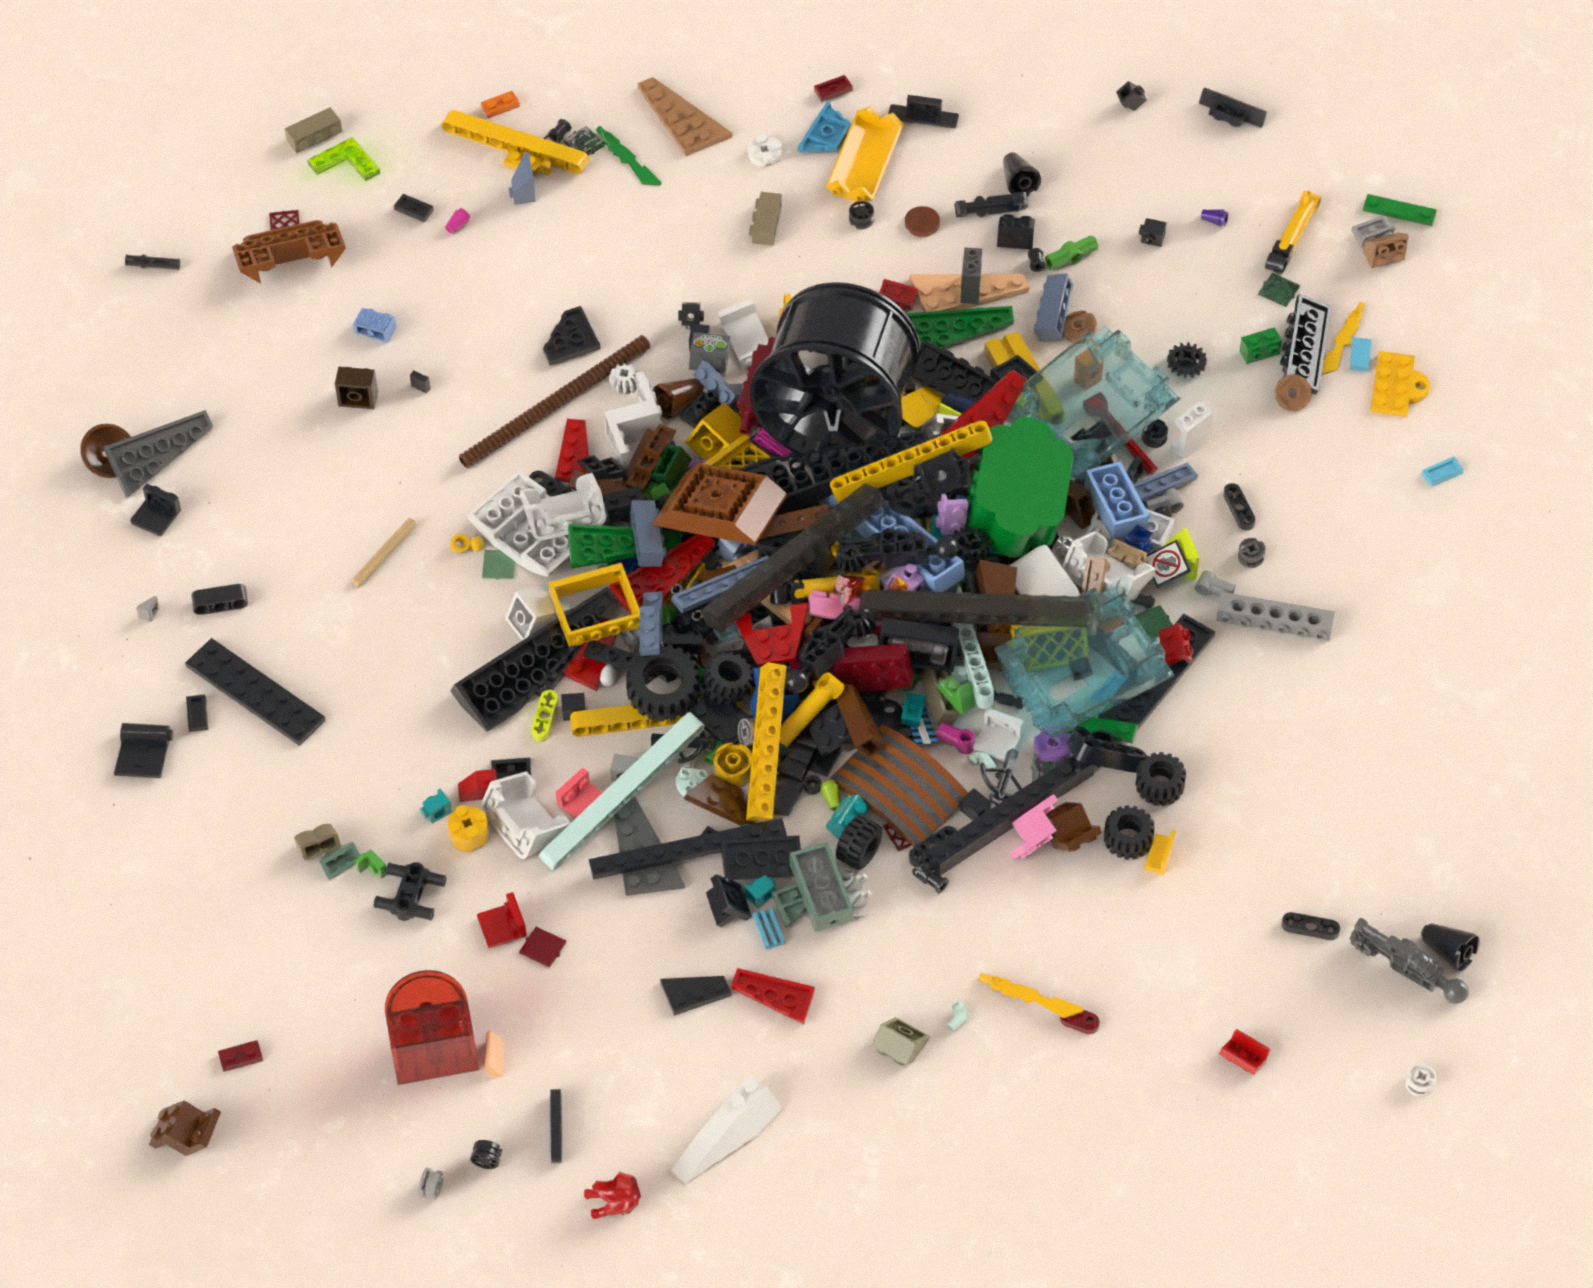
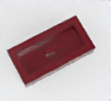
M846 75L814 85V92L821 102L853 91V86Z
M258 1040L218 1051L223 1072L263 1061Z

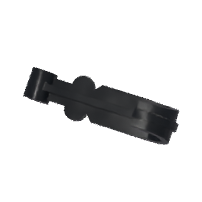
M1026 192L989 196L986 200L982 196H977L974 202L966 203L965 200L955 201L954 206L956 217H965L970 213H976L978 217H984L986 213L992 215L1022 211L1028 207L1029 200Z

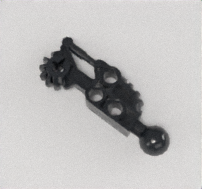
M887 528L882 532L873 533L869 538L847 539L846 537H840L838 539L840 549H838L836 555V563L840 571H843L845 574L851 572L854 575L855 572L861 573V569H866L868 562L872 561L883 562L886 567H900L908 564L929 563L930 555H937L942 560H951L957 556L959 545L954 538L949 536L940 538L934 545H928L927 538H924L920 533L915 531L907 532V530L900 532V530L896 531L893 528ZM867 543H872V544L874 545V546H871V547H860V546H858V545L867 544Z
M846 605L843 607V612L830 625H824L811 631L810 638L803 644L798 655V662L802 669H793L787 672L785 677L786 689L791 693L798 694L805 691L808 686L809 676L819 679L845 655L844 645L850 638L857 637L859 640L861 637L866 638V635L873 634V631L876 629V620L872 612H869L868 609L862 610L861 608L855 611L851 605ZM844 622L836 632H832L833 629Z

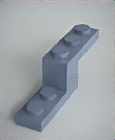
M701 361L693 376L707 390H714L717 393V400L721 404L725 402L732 410L739 409L737 407V400L739 396H742L743 383L729 384L707 361Z
M643 593V606L640 607V655L660 654V640H663V593Z

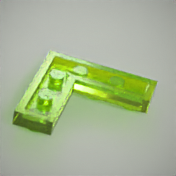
M353 137L307 159L308 165L317 175L346 160L350 162L365 181L380 174L379 167Z

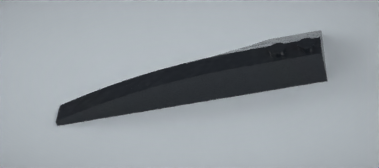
M925 430L900 434V437L886 436L883 437V440L873 441L869 439L864 440L865 443L856 444L852 442L825 447L824 450L820 451L815 449L807 450V453L803 454L789 453V456L780 457V455L772 456L738 470L766 475L786 492V498L774 515L777 516L833 495L830 482L834 478L929 441Z

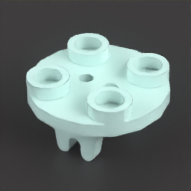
M682 768L675 779L676 787L684 797L688 791L709 775L703 769Z

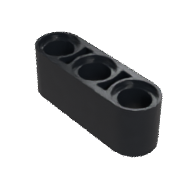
M243 584L200 589L191 594L193 612L197 615L237 610L248 605L247 590Z

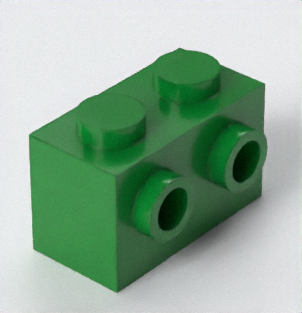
M1275 327L1241 337L1239 351L1246 364L1279 355L1282 339Z

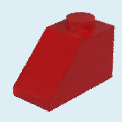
M496 770L475 771L459 782V802L483 800L490 782L497 780Z

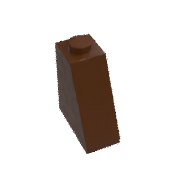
M1070 479L1065 509L1069 513L1068 516L1081 529L1091 525L1095 510L1090 490Z

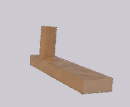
M1087 556L1078 613L1088 617L1086 632L1090 635H1095L1105 573L1111 568L1108 559ZM1076 628L1075 632L1081 633V628Z

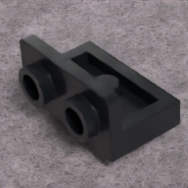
M639 486L603 495L610 523L630 519L632 500H644Z

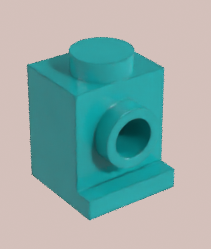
M441 788L437 790L438 794L430 796L423 801V807L420 808L422 816L425 819L428 818L431 823L452 813L451 802Z
M766 875L754 880L751 886L748 884L744 886L745 897L757 909L772 899V892L776 891V883L771 877Z

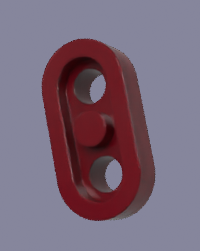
M1086 1010L1066 1018L1060 1017V1021L1064 1026L1085 1034H1094L1099 1029V1017Z

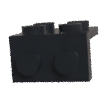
M1011 214L1000 216L997 247L1033 249L1035 219L1031 216L1014 217Z
M146 483L143 487L145 501L130 521L134 526L157 536H162L181 511L179 498L174 493H168L161 490L158 486Z

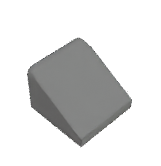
M157 596L151 597L136 607L138 617L149 622L154 619L160 609Z

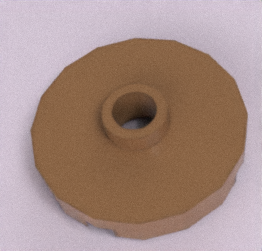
M1083 310L1067 315L1062 332L1063 336L1068 341L1075 343L1090 339L1097 330L1096 318L1092 313H1086Z
M1295 374L1286 375L1276 384L1274 390L1275 399L1278 405L1285 410H1301L1310 401L1311 386L1302 376ZM1292 389L1295 390V394L1293 396H1291L1289 393Z

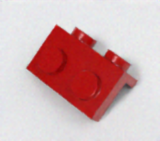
M883 279L879 293L886 295L903 311H906L907 309H913L919 289Z
M1177 623L1158 631L1163 662L1167 666L1183 659L1188 663L1193 662V649L1189 644L1190 633L1187 628L1184 629Z
M1236 1029L1231 1039L1221 1048L1219 1055L1241 1067L1246 1072L1255 1075L1265 1065L1271 1049Z

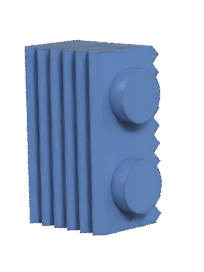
M362 307L353 323L354 333L389 342L396 329L395 317L388 313H378L373 309Z

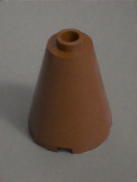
M692 378L659 383L653 387L652 391L655 392L657 405L661 407L662 417L670 419L674 418L703 392L704 386L698 379Z

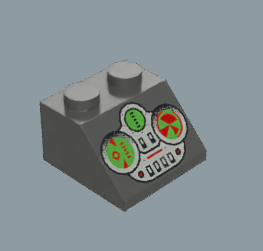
M694 332L690 350L689 370H697L701 361H707L717 372L726 373L728 369L730 336Z

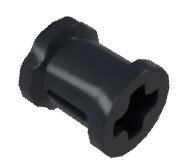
M1040 248L1029 250L1027 255L1031 262L1029 265L1030 269L1034 272L1045 269L1046 264L1043 261V250Z

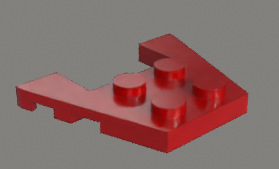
M807 603L790 605L792 624L754 631L750 613L733 616L758 668L768 662L782 664L797 661L802 639L801 634L805 626L806 612H808Z

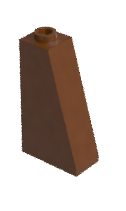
M980 560L976 568V577L987 630L995 634L1007 635L1012 620L1018 567Z
M852 684L844 685L843 692L836 698L855 747L867 756H871L886 746L858 689Z

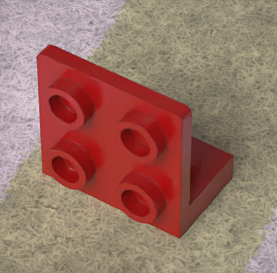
M514 892L506 894L507 902H504L503 906L477 914V919L488 948L527 937L525 922Z

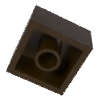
M338 366L335 379L338 406L375 409L378 395L375 370Z

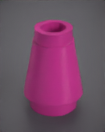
M463 208L455 210L445 229L450 234H453L469 223L470 215Z

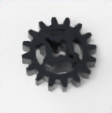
M1187 342V345L1180 343V347L1174 345L1173 350L1170 349L1169 355H1167L1168 368H1171L1172 373L1177 372L1178 377L1181 374L1184 375V378H1187V375L1194 378L1195 373L1200 375L1201 371L1205 370L1207 363L1206 353H1202L1203 348L1197 349V344L1190 346V342Z
M970 527L967 530L960 528V532L955 530L954 534H951V537L959 545L957 556H962V560L968 558L970 561H973V558H976L979 561L980 557L985 558L986 554L990 552L991 541L989 536H984V531L978 532V528L974 530Z

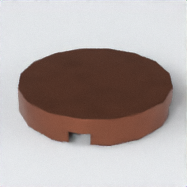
M918 206L912 208L905 216V228L914 236H930L931 233L937 232L940 226V216L930 207Z

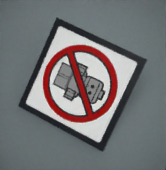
M1177 540L1147 554L1146 563L1156 568L1152 579L1157 589L1191 572Z

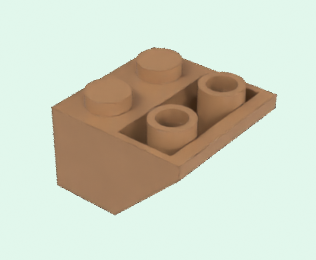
M1398 232L1365 241L1363 253L1370 267H1381L1405 260L1409 239L1408 234Z

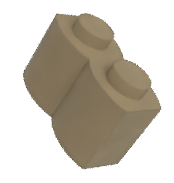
M322 824L313 831H303L294 837L297 850L304 860L314 859L322 853H330L341 847L338 834L331 824Z

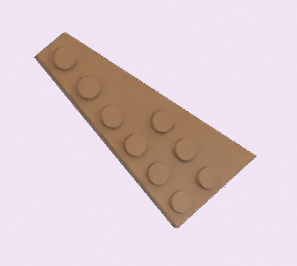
M654 77L638 83V89L685 156L732 138V132Z

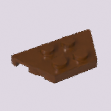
M712 774L684 796V800L739 826L755 824L754 821L746 820L747 792Z

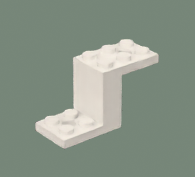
M643 371L636 373L637 396L640 402L604 412L607 439L616 461L626 470L630 463L628 444L641 441L647 429L655 431L657 426L662 424L660 417L662 416L661 407L656 405L655 392H651L650 380L645 377Z

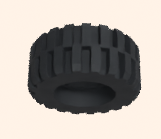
M660 644V654L641 656L640 652H638L636 659L633 658L631 660L630 667L627 668L626 672L628 699L631 700V705L634 709L638 708L639 714L642 716L647 714L648 719L651 720L659 718V721L665 722L667 718H670V721L676 720L678 715L683 717L686 715V710L691 709L699 698L700 671L696 661H692V656L689 653L684 654V649L680 647L675 649L670 644H667V647H662V644ZM667 671L678 676L682 684L672 693L657 694L646 687L645 681L653 673Z

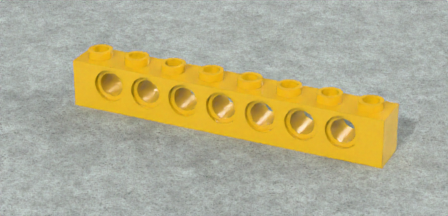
M768 662L760 667L746 820L765 822L773 818L786 665Z

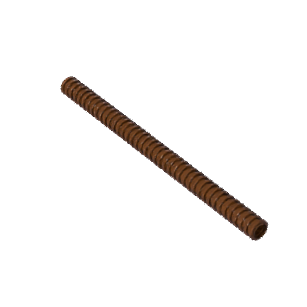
M643 335L635 338L634 341L626 344L621 350H617L608 358L600 361L599 364L591 367L590 370L582 373L581 376L573 379L572 382L564 385L563 388H559L554 394L552 393L550 396H547L545 400L543 399L541 402H538L536 406L534 405L532 408H529L527 412L525 411L523 414L518 415V418L515 417L514 420L509 421V424L506 423L500 427V430L497 429L491 433V436L488 435L486 438H483L482 442L479 441L477 445L474 444L473 448L470 447L468 451L465 450L459 454L461 464L466 468H470L471 465L479 462L484 456H488L489 453L497 450L498 447L506 444L507 441L512 440L516 435H520L525 429H529L534 423H538L543 417H547L552 411H556L557 408L559 409L561 405L570 402V399L572 400L575 396H579V393L581 394L588 390V387L591 388L597 382L609 376L611 370L616 369L617 365L623 366L624 363L627 364L628 361H632L637 355H641V352L644 353L650 349L648 339Z

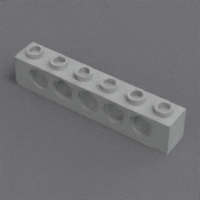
M1221 592L1216 621L1330 641L1335 611Z

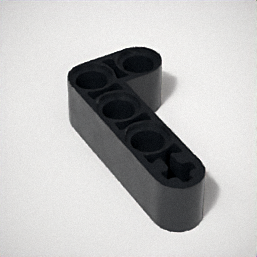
M1075 726L1066 743L1073 756L1082 763L1137 773L1139 762L1144 760L1146 753L1137 747L1094 739L1091 733L1082 726Z

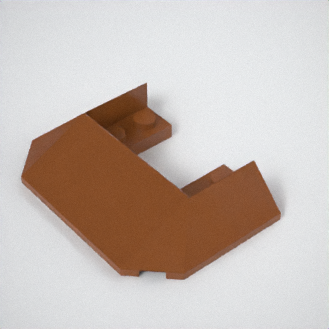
M314 220L248 235L243 238V243L240 245L235 244L232 246L240 272L261 284L259 271H269L275 268L277 264L308 257H311V259H322L327 256L332 268L346 249L337 223L331 222L329 225H325L320 220Z

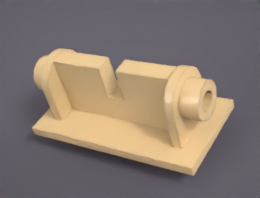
M1113 539V548L1110 547L1107 551V554L1120 562L1125 559L1124 563L1135 569L1139 564L1146 563L1147 560L1146 552L1117 539Z

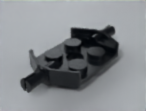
M951 448L950 451L918 465L914 464L912 482L901 487L903 494L914 490L927 500H932L941 496V494L968 484L970 465L980 462L978 454L970 458H964ZM937 472H946V478L944 480H937Z

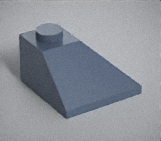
M528 152L524 153L511 179L512 187L509 188L510 198H514L515 205L536 202L534 178Z

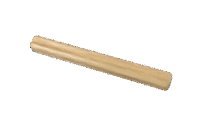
M408 518L353 577L354 585L360 587L415 528V520Z

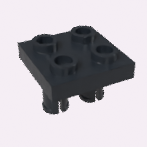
M708 390L707 393L702 392L680 414V419L696 428L704 417L721 405L717 400V393L714 390Z

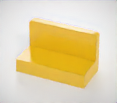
M1175 830L1171 831L1170 837L1155 834L1145 864V870L1164 875L1175 841Z

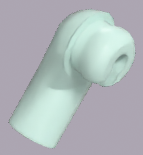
M976 751L973 752V755L969 756V761L973 765L985 763L986 768H997L992 758L985 752Z
M960 1001L953 1004L954 1018L947 1023V1027L952 1032L967 1019L966 1007Z

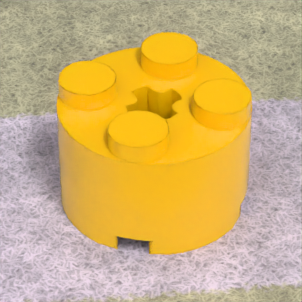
M727 743L720 746L714 756V776L737 787L746 785L750 781L751 751L742 744L733 745V743Z
M460 805L451 813L448 819V831L450 840L456 849L463 852H472L478 847L482 848L487 843L489 830L484 811L474 806Z

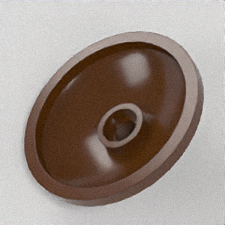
M105 423L92 427L84 435L80 444V455L84 465L97 476L116 478L108 458L103 456L102 452H105V446L130 438V434L114 424Z

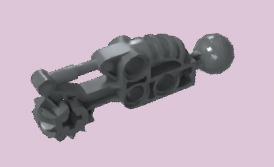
M1358 919L1349 938L1350 943L1355 946V949L1367 956L1373 957L1380 953L1388 958L1391 968L1431 992H1433L1435 987L1443 990L1445 999L1450 1003L1459 1004L1468 998L1469 988L1467 984L1458 978L1450 980L1444 978V969L1439 967L1438 963L1431 956L1427 955L1426 952L1421 951L1413 941L1406 938L1400 940L1392 935L1387 937L1380 933L1379 930L1370 926L1365 919Z

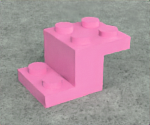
M1054 794L1011 823L1025 842L1010 853L1014 860L1019 856L1022 859L1053 838L1051 834L1057 830L1045 814L1055 808L1053 804L1058 799Z

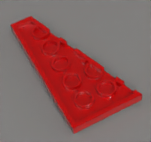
M1015 370L1009 371L991 390L982 395V398L963 412L953 424L944 429L938 437L978 421H985L989 429L996 425H1003L1028 380ZM978 449L961 456H963L964 458H970L974 456L975 453H978ZM975 464L970 465V468H969V472H970V473H971V471H972V468L975 467Z
M696 534L667 551L666 559H663L661 567H640L626 575L639 609L643 606V593L662 592L664 602L672 594L671 587L673 586L676 589L675 584H681L715 548V541L710 536ZM615 582L609 585V589L627 613L632 615L620 583Z

